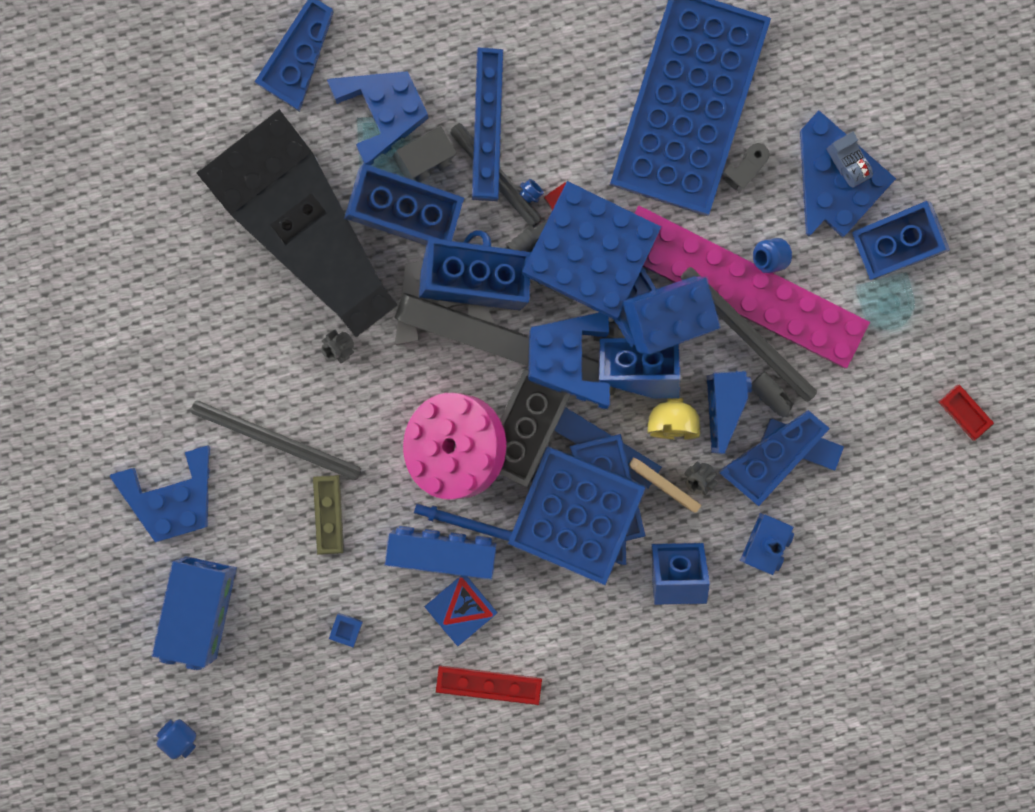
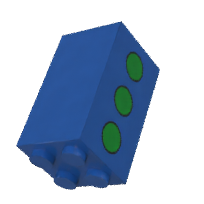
M188 556L172 562L152 657L160 658L159 662L164 664L184 663L186 668L192 670H201L217 659L237 567Z

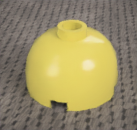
M682 398L667 399V402L658 404L650 413L647 433L652 437L675 440L674 437L684 436V440L696 439L700 437L699 415L695 408L683 403Z

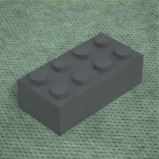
M524 368L500 419L506 437V455L499 474L525 487H528L571 394L562 390L558 392L529 381L528 368Z

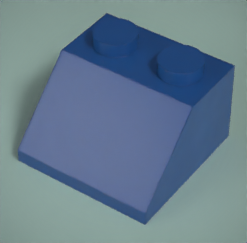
M704 543L652 544L654 604H707L710 581Z

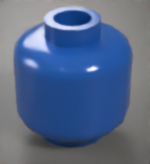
M782 238L763 240L755 246L753 251L755 266L763 273L782 271L790 265L792 260L791 247Z
M170 719L156 734L158 737L157 747L170 759H177L181 755L186 758L196 747L193 743L196 739V732L181 719L175 721Z

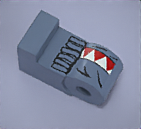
M854 131L833 142L827 148L840 174L843 175L846 182L852 188L873 177L872 168L857 144L858 139Z

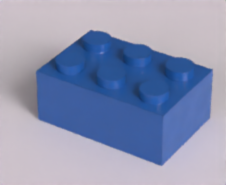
M693 276L622 301L635 347L639 353L650 355L721 328L707 277Z

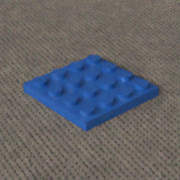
M567 181L521 274L617 320L624 306L622 301L627 300L661 226Z
M547 446L508 544L606 585L646 486Z

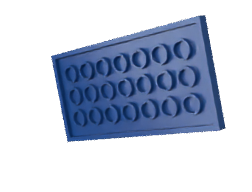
M668 0L610 186L709 216L771 21L770 17L716 0Z

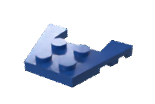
M408 71L330 78L327 80L337 104L362 94L380 132L379 135L356 144L364 164L373 165L374 160L382 153L385 155L391 150L393 144L401 138H406L429 119Z
M598 312L531 327L529 331L528 380L558 392L562 390L575 395L576 399L584 402L588 400L598 404L599 408L608 409L610 406V383L582 381V335L607 337L609 333V317Z
M209 446L185 452L192 479L142 493L135 468L110 474L111 480L154 542L207 527L208 478L210 470Z

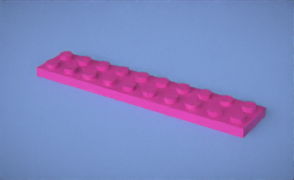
M638 205L634 214L661 226L644 262V268L676 283L682 280L681 275L683 272L692 267L701 277H707L708 284L743 318L844 369L848 368L870 324L869 321L774 273L761 272L754 263Z

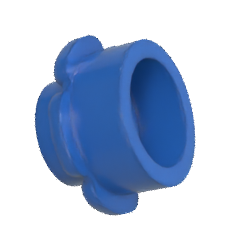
M532 179L520 184L522 188L520 191L521 196L529 203L532 201L538 203L540 197L544 194L542 188Z

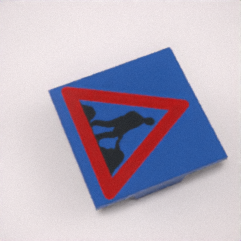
M462 575L424 606L457 647L498 613L468 576Z

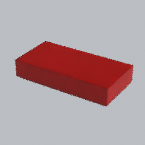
M956 385L938 401L972 441L977 440L994 424L961 385Z

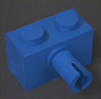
M760 513L740 561L774 575V572L779 571L783 564L784 557L782 555L786 549L785 546L789 547L794 538L792 530L794 527Z

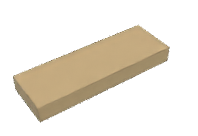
M633 457L628 465L631 469L690 511L697 513L702 506L640 460Z

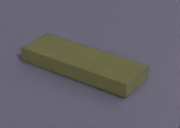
M340 475L313 477L317 555L344 553Z

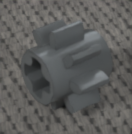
M333 330L322 340V353L330 361L338 359L341 364L354 353L352 350L354 347L353 339L346 332L338 334L336 330Z
M696 461L684 473L685 476L689 477L685 484L691 492L696 494L702 493L706 495L709 490L712 491L718 484L714 480L717 473L707 463L700 464Z

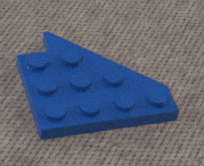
M820 110L800 130L806 235L810 236L824 221L843 238L896 178L859 146L872 168L873 177L852 188L846 182L843 175L840 174L827 151V148L833 142L847 134Z

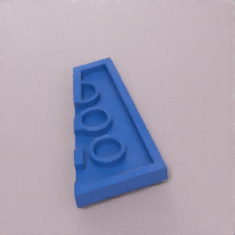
M807 410L720 469L719 473L756 505L760 506L830 428L812 412Z

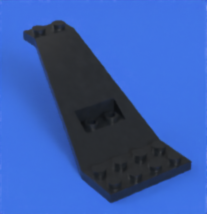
M280 109L196 172L227 212L335 312L355 337H358L398 306L381 284L349 221L344 219L345 213L313 152ZM307 204L312 206V211L308 214L303 212V206ZM286 220L292 223L289 229L282 227V223Z

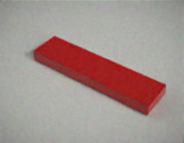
M439 665L435 693L539 705L542 678Z

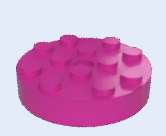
M443 393L433 396L416 409L407 424L403 440L404 460L412 479L426 493L441 499H466L476 496L485 491L496 480L502 469L506 455V437L503 425L495 411L486 402L477 397L459 393Z

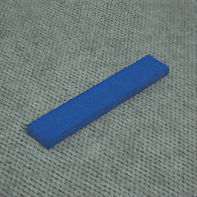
M477 48L472 200L498 202L503 49Z
M566 407L554 430L575 444L611 436ZM623 443L628 464L634 457L656 473H659L662 468L660 465ZM629 467L632 479L649 489L652 483Z

